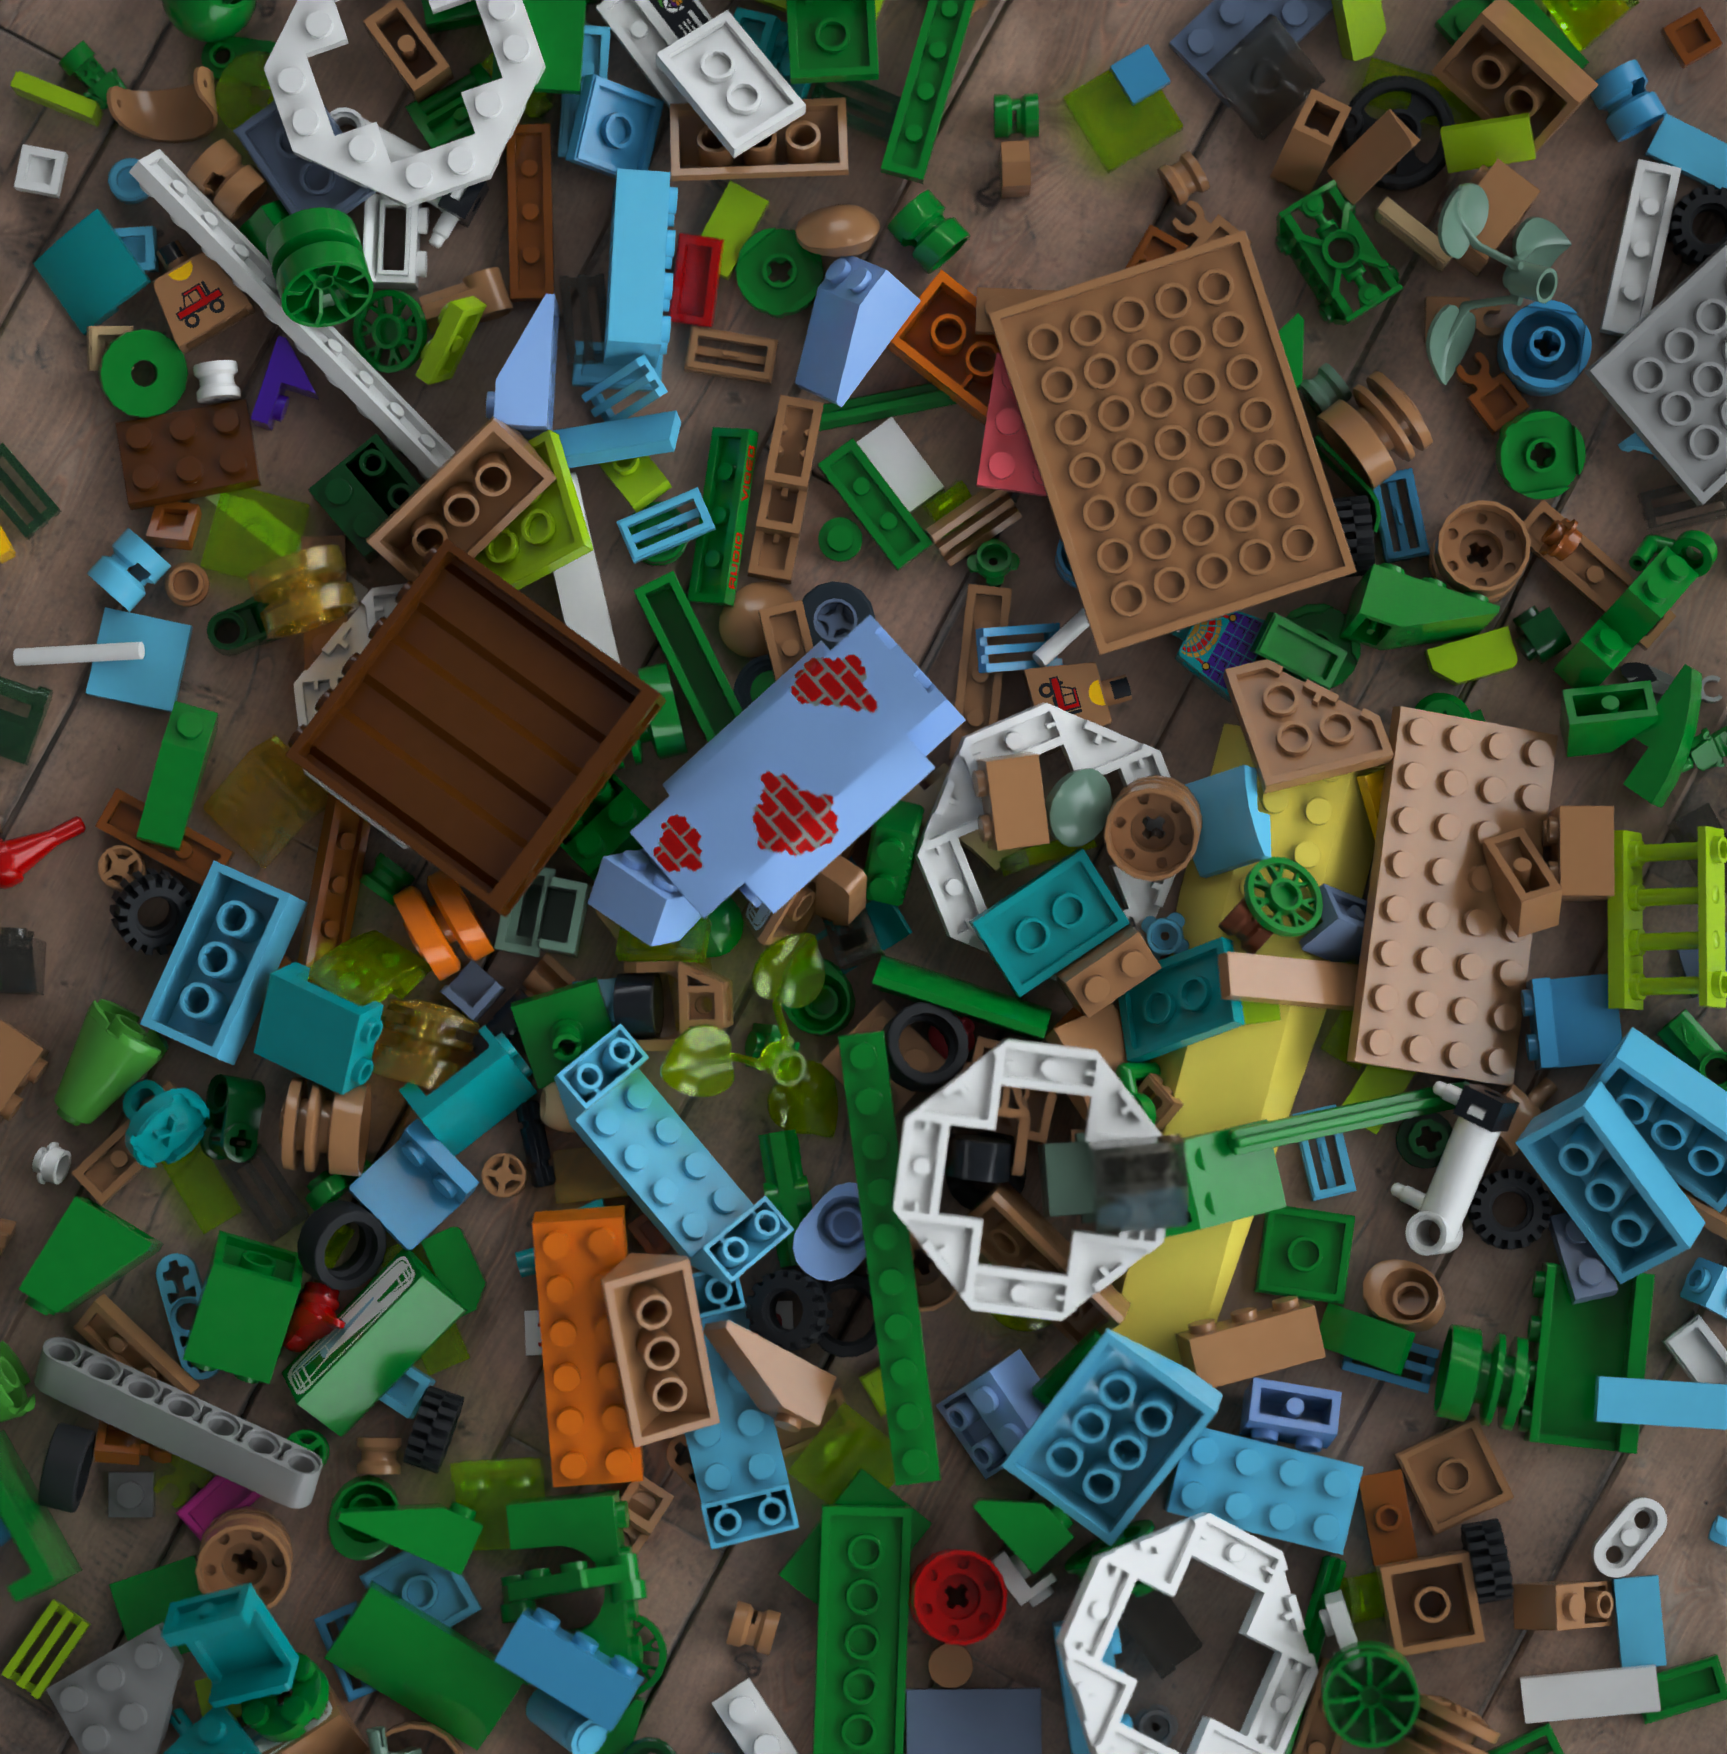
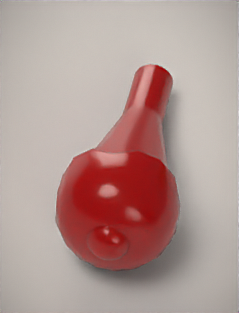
M76 816L47 831L4 841L0 838V889H9L22 883L24 880L23 875L55 847L85 832L86 827L82 819Z

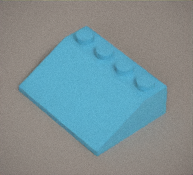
M1107 1328L1002 1463V1467L1049 1502L1058 1506L1064 1513L1109 1546H1112L1215 1416L1223 1394L1188 1368Z

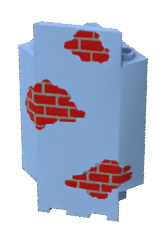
M870 614L831 650L822 640L668 778L662 785L669 794V797L634 827L630 833L703 919L738 888L756 908L764 903L774 914L935 768L926 756L957 729L965 719Z

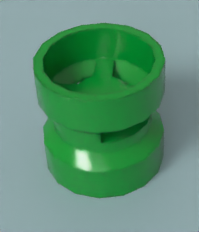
M1038 93L1024 94L1021 98H1011L1008 94H994L995 139L1009 138L1011 134H1022L1025 138H1039ZM1012 110H1016V122H1012Z

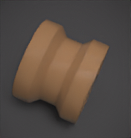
M1190 151L1181 154L1179 161L1173 165L1164 164L1157 169L1165 189L1179 207L1187 203L1188 197L1195 192L1203 193L1210 189L1203 169Z
M115 845L108 848L101 855L98 862V873L101 880L107 886L120 892L123 891V888L119 883L124 878L131 883L135 880L132 873L138 870L143 876L146 875L144 858L137 851L125 845Z
M498 1153L490 1157L485 1162L481 1171L485 1189L492 1195L500 1198H511L518 1195L525 1188L528 1181V1171L525 1164L518 1157L508 1153Z
M357 1437V1447L361 1450V1460L356 1464V1474H401V1464L397 1461V1451L402 1447V1438Z

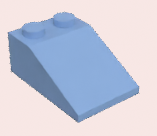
M855 256L840 257L835 260L827 269L826 277L817 289L795 384L805 391L842 407L921 300L888 270Z
M545 294L497 376L495 392L487 391L486 418L490 419L492 416L506 425L521 432L526 439H532L547 430L553 431L560 315L555 294Z

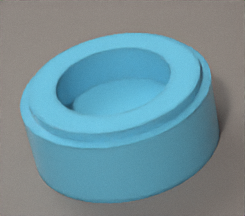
M125 158L113 165L108 176L110 190L119 201L126 204H138L149 197L140 188L139 182L129 173L138 161L135 158Z

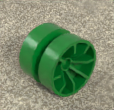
M309 208L287 216L272 229L267 238L266 252L276 281L282 308L292 321L308 327L334 326L355 317L368 305L373 295V282L366 258L363 255V248L356 225L347 214L332 208Z
M1359 1641L1339 1650L1329 1660L1324 1669L1321 1680L1324 1712L1330 1726L1345 1741L1363 1748L1385 1747L1401 1739L1413 1726L1420 1705L1418 1686L1410 1664L1393 1647L1377 1641Z

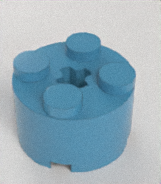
M1550 300L1547 303L1533 302L1515 313L1503 329L1497 345L1499 368L1501 372L1504 371L1516 389L1522 393L1539 397L1560 393L1572 385L1586 367L1592 348L1591 334L1587 325L1584 324L1577 315V312L1569 305ZM1541 340L1547 341V349L1553 350L1547 357L1541 356L1540 350L1535 348Z

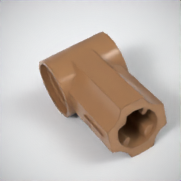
M492 267L477 271L463 278L462 283L419 297L431 334H435L439 326L438 316L443 307L450 301L475 296L487 306L479 323L492 321L511 313L514 309L500 268Z

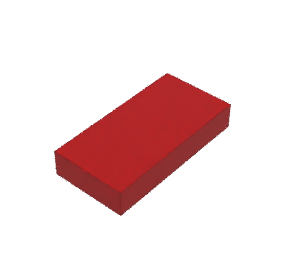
M679 233L672 299L670 300L668 316H671V322L713 327L725 239Z

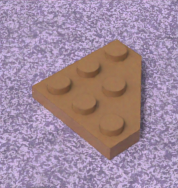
M1269 659L1225 669L1223 679L1264 794L1388 764L1393 759L1394 754L1379 715L1365 708L1360 711L1339 700L1340 695L1308 679L1306 682H1303L1283 672L1282 666Z

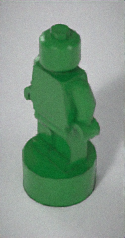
M82 41L71 49L58 64L70 78L75 76L88 89L87 93L83 94L84 97L97 101L102 110L107 109L108 89L113 86L124 89L126 87L117 75V69L112 68L111 72L107 73L94 58L96 53L85 41Z
M1727 725L1711 735L1707 728H1703L1701 734L1694 737L1690 754L1682 773L1693 769V764L1701 771L1712 767L1725 766L1722 757L1727 756Z

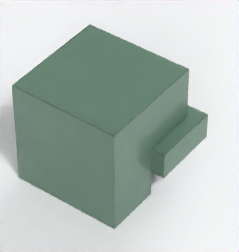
M543 867L506 918L503 915L500 916L494 949L539 958L540 951L578 958L588 900L591 893L588 883L555 877V869Z
M1076 1133L1075 1142L1051 1143L1038 1146L1043 1218L1081 1215V1224L1119 1221L1125 1178L1122 1146L1086 1142L1084 1140L1085 1133Z

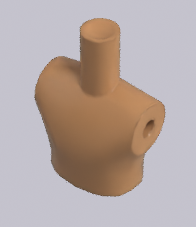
M1544 1078L1528 1095L1514 1084L1506 1087L1500 1093L1519 1102L1508 1131L1500 1133L1495 1145L1504 1154L1514 1156L1520 1150L1515 1142L1531 1119L1542 1113L1540 1108L1558 1090L1557 1086L1550 1079Z

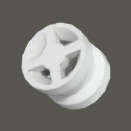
M216 360L193 366L194 376L199 379L200 388L196 392L198 403H224L241 398L240 388L235 384L234 378L238 372L236 361Z

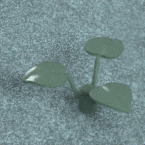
M1473 183L1458 185V188L1448 197L1439 217L1438 240L1443 252L1452 258H1461L1469 245H1471L1477 251L1507 265L1503 275V285L1509 290L1510 295L1464 301L1459 309L1455 305L1448 304L1436 314L1428 329L1426 352L1437 380L1443 385H1446L1454 374L1456 367L1460 364L1473 339L1476 318L1469 311L1474 308L1504 304L1520 306L1524 298L1547 303L1554 296L1558 284L1557 273L1551 267L1556 259L1572 245L1566 235L1555 224L1534 216L1524 220L1516 230L1512 240L1513 258L1482 244L1476 236L1481 233L1486 224L1489 202L1485 191L1479 185Z

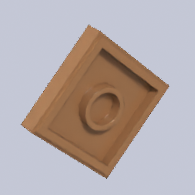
M1472 1416L1466 1419L1465 1422L1462 1421L1394 1454L1433 1536L1515 1498L1476 1416Z

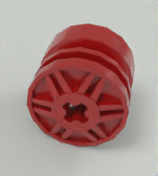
M948 1548L930 1554L916 1566L909 1584V1610L912 1619L924 1633L946 1644L966 1646L984 1640L998 1628L1006 1612L1008 1592L1002 1574L989 1559L973 1551ZM962 1585L964 1589L961 1592V1596L965 1599L964 1603L961 1606L953 1603L948 1607L946 1602L949 1597L945 1593L948 1586L958 1588Z

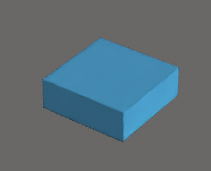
M1148 44L1110 66L1111 73L1132 106L1168 86L1171 82Z

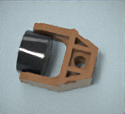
M689 959L624 961V973L617 974L614 985L613 1009L615 1027L621 1023L644 1051H683L734 1025L732 980ZM660 972L667 973L678 979L680 1030L669 1037H660L664 1020V996ZM705 997L712 1001L711 1011L704 1005Z
M966 1061L964 1063L963 1069L957 1074V1076L975 1062ZM1001 1085L997 1116H1004L1009 1119L1014 1131L1013 1142L982 1135L949 1134L944 1175L965 1180L994 1183L1010 1182V1173L1011 1175L1023 1176L1031 1118L1019 1087Z

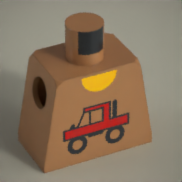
M179 240L170 242L157 251L156 255L167 273L155 279L152 283L174 340L184 355L256 312L248 298L236 287L221 267L203 252L189 258Z
M1096 662L1030 668L1023 672L1032 707L1045 702L1105 728L1112 724L1108 706L1132 700L1126 674L1101 681ZM1061 746L1044 752L1045 756L1061 750Z

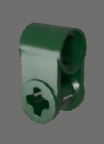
M280 589L266 590L250 597L243 603L212 616L208 622L207 635L214 649L222 655H238L258 645L279 640L293 633L296 627L293 622H288L279 600L282 595ZM266 608H268L271 613V616L274 620L273 624H270L268 620V617L265 613ZM226 623H234L240 627V636L235 642L230 644L221 643L216 637L217 630Z
M218 1074L212 1078L206 1092V1105L210 1112L209 1118L205 1117L203 1124L207 1129L200 1140L201 1149L207 1157L214 1160H224L227 1158L232 1162L241 1163L251 1159L255 1154L258 1146L261 1114L266 1099L265 1087L262 1082L224 1074ZM212 1137H221L220 1142L212 1141ZM237 1141H245L246 1145H237Z

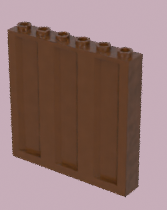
M446 538L441 546L436 544L426 554L422 562L424 569L414 582L409 580L400 589L395 598L397 605L388 618L383 616L374 624L368 635V638L371 640L362 653H354L345 663L341 672L344 677L335 689L329 688L319 698L315 705L317 713L307 726L301 725L292 734L288 742L290 749L286 756L506 918L667 700L654 688Z

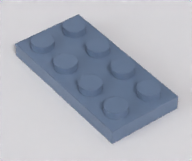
M1214 0L1169 42V47L1230 108L1333 11L1332 1Z

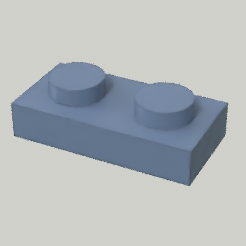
M1566 1212L1550 1216L1548 1226L1572 1305L1616 1295L1618 1287L1613 1273L1569 1214Z

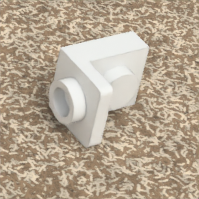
M1001 1550L989 1559L1002 1574L1006 1587L1020 1606L1029 1602L1032 1607H1035L1054 1593L1050 1585L1057 1581V1578L1051 1571L1029 1586L1025 1579L1031 1576V1573L1016 1554L1008 1557Z

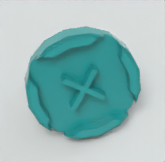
M143 1080L137 1082L130 1087L123 1100V1110L131 1121L125 1133V1146L138 1164L148 1168L157 1167L155 1163L165 1161L167 1164L179 1161L191 1152L203 1138L204 1131L207 1129L203 1123L205 1117L209 1118L210 1111L202 1098L190 1089L177 1088L165 1091L154 1081ZM155 1095L153 1099L144 1104L139 1110L141 1102L146 1097Z

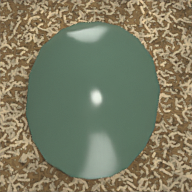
M1092 768L1072 771L1058 780L1048 793L1045 801L1048 832L1053 838L1068 847H1081L1092 841L1106 825L1113 798L1108 781L1099 771Z

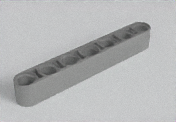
M53 1337L44 1342L34 1383L37 1389L45 1395L284 1506L300 1509L311 1504L323 1465L321 1458L313 1451L65 1337Z

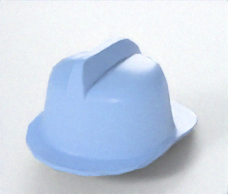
M847 1182L837 1185L828 1191L801 1221L794 1234L792 1249L795 1260L804 1273L816 1280L834 1281L845 1278L866 1257L857 1183Z

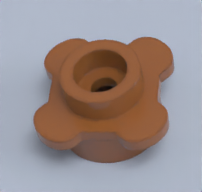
M1567 518L1562 521L1557 520L1553 522L1542 536L1541 540L1544 543L1539 553L1543 556L1546 554L1550 557L1554 556L1559 561L1566 559L1577 548L1582 539V533L1576 529L1578 522L1575 519L1569 521Z

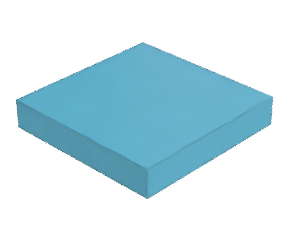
M105 607L97 644L143 642L145 656L139 660L92 662L86 694L171 713L174 702L177 701L193 627L187 624Z
M404 1550L359 1576L366 1589L370 1582L374 1581L448 1627H452L482 1609L463 1574L458 1575Z

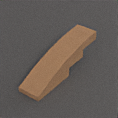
M780 395L747 572L748 577L791 584L824 402Z

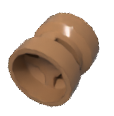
M738 1600L726 1644L736 1647L746 1644L753 1646L757 1653L769 1656L781 1612L771 1609L761 1612L754 1610L750 1603Z

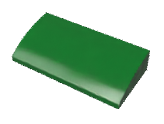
M882 955L872 982V989L916 1003H934L951 1010L953 1014L960 1017H968L972 1021L1040 1043L1044 1039L1052 1012L1051 1008L886 955Z
M374 1581L370 1582L324 1656V1659L476 1750L480 1748L524 1682L523 1678L494 1661L497 1657L495 1654Z

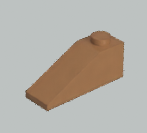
M730 1320L705 1324L703 1330L705 1336L759 1410L775 1418L774 1424L790 1432H799L802 1428L820 1425L836 1376Z

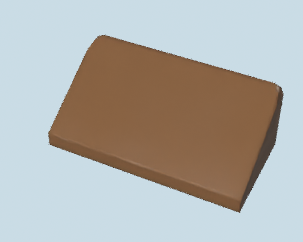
M1389 109L1326 171L1333 180L1335 179L1343 195L1354 206L1420 139Z

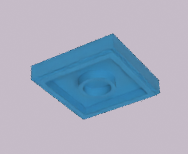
M594 74L585 75L565 160L612 178H616L617 168L648 170L664 101Z

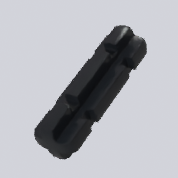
M536 1100L526 1101L516 1108L518 1123L523 1125L520 1132L527 1164H531L532 1170H529L531 1183L534 1188L551 1186L555 1184L556 1178L553 1166H549L548 1160L551 1159L545 1127L544 1124H540L539 1120L540 1104Z

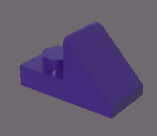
M279 335L250 418L255 426L270 431L273 430L275 421L282 422L289 404V397L284 395L286 390L319 400L288 339Z

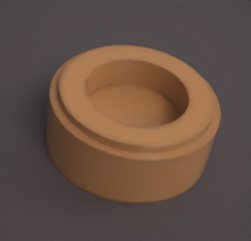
M942 1643L931 1652L928 1660V1669L930 1676L938 1685L945 1688H956L966 1683L973 1671V1661L969 1651L964 1646Z

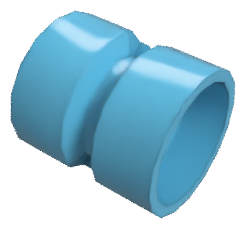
M127 528L113 543L114 554L112 556L103 555L86 574L130 612L146 595L144 586L147 583L156 584L171 565L130 528Z

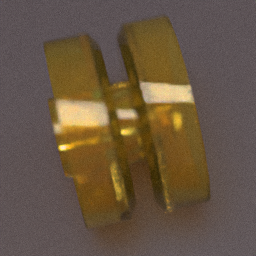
M322 545L283 556L255 569L247 576L254 601L270 603L260 613L267 638L276 639L304 633L339 620L359 608V601L353 584L336 580L346 570L339 545Z

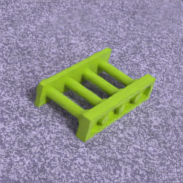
M1697 826L1698 842L1644 844L1642 833L1614 830V896L1607 899L1608 1009L1625 1011L1644 1010L1643 1000L1646 996L1699 994V1006L1726 1008L1725 863L1727 862V839L1724 837V829ZM1698 860V887L1645 889L1643 886L1642 866L1645 865V862ZM1698 904V931L1645 933L1643 930V910L1646 906ZM1698 949L1699 976L1646 978L1643 974V955L1646 951Z

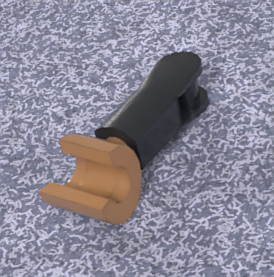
M546 952L523 981L522 985L527 990L519 989L493 1016V1019L486 1024V1027L494 1037L503 1032L510 1041L512 1036L519 1032L511 1009V1002L561 988L577 980L554 957ZM480 1032L472 1040V1051L475 1055L479 1056L489 1047V1044Z

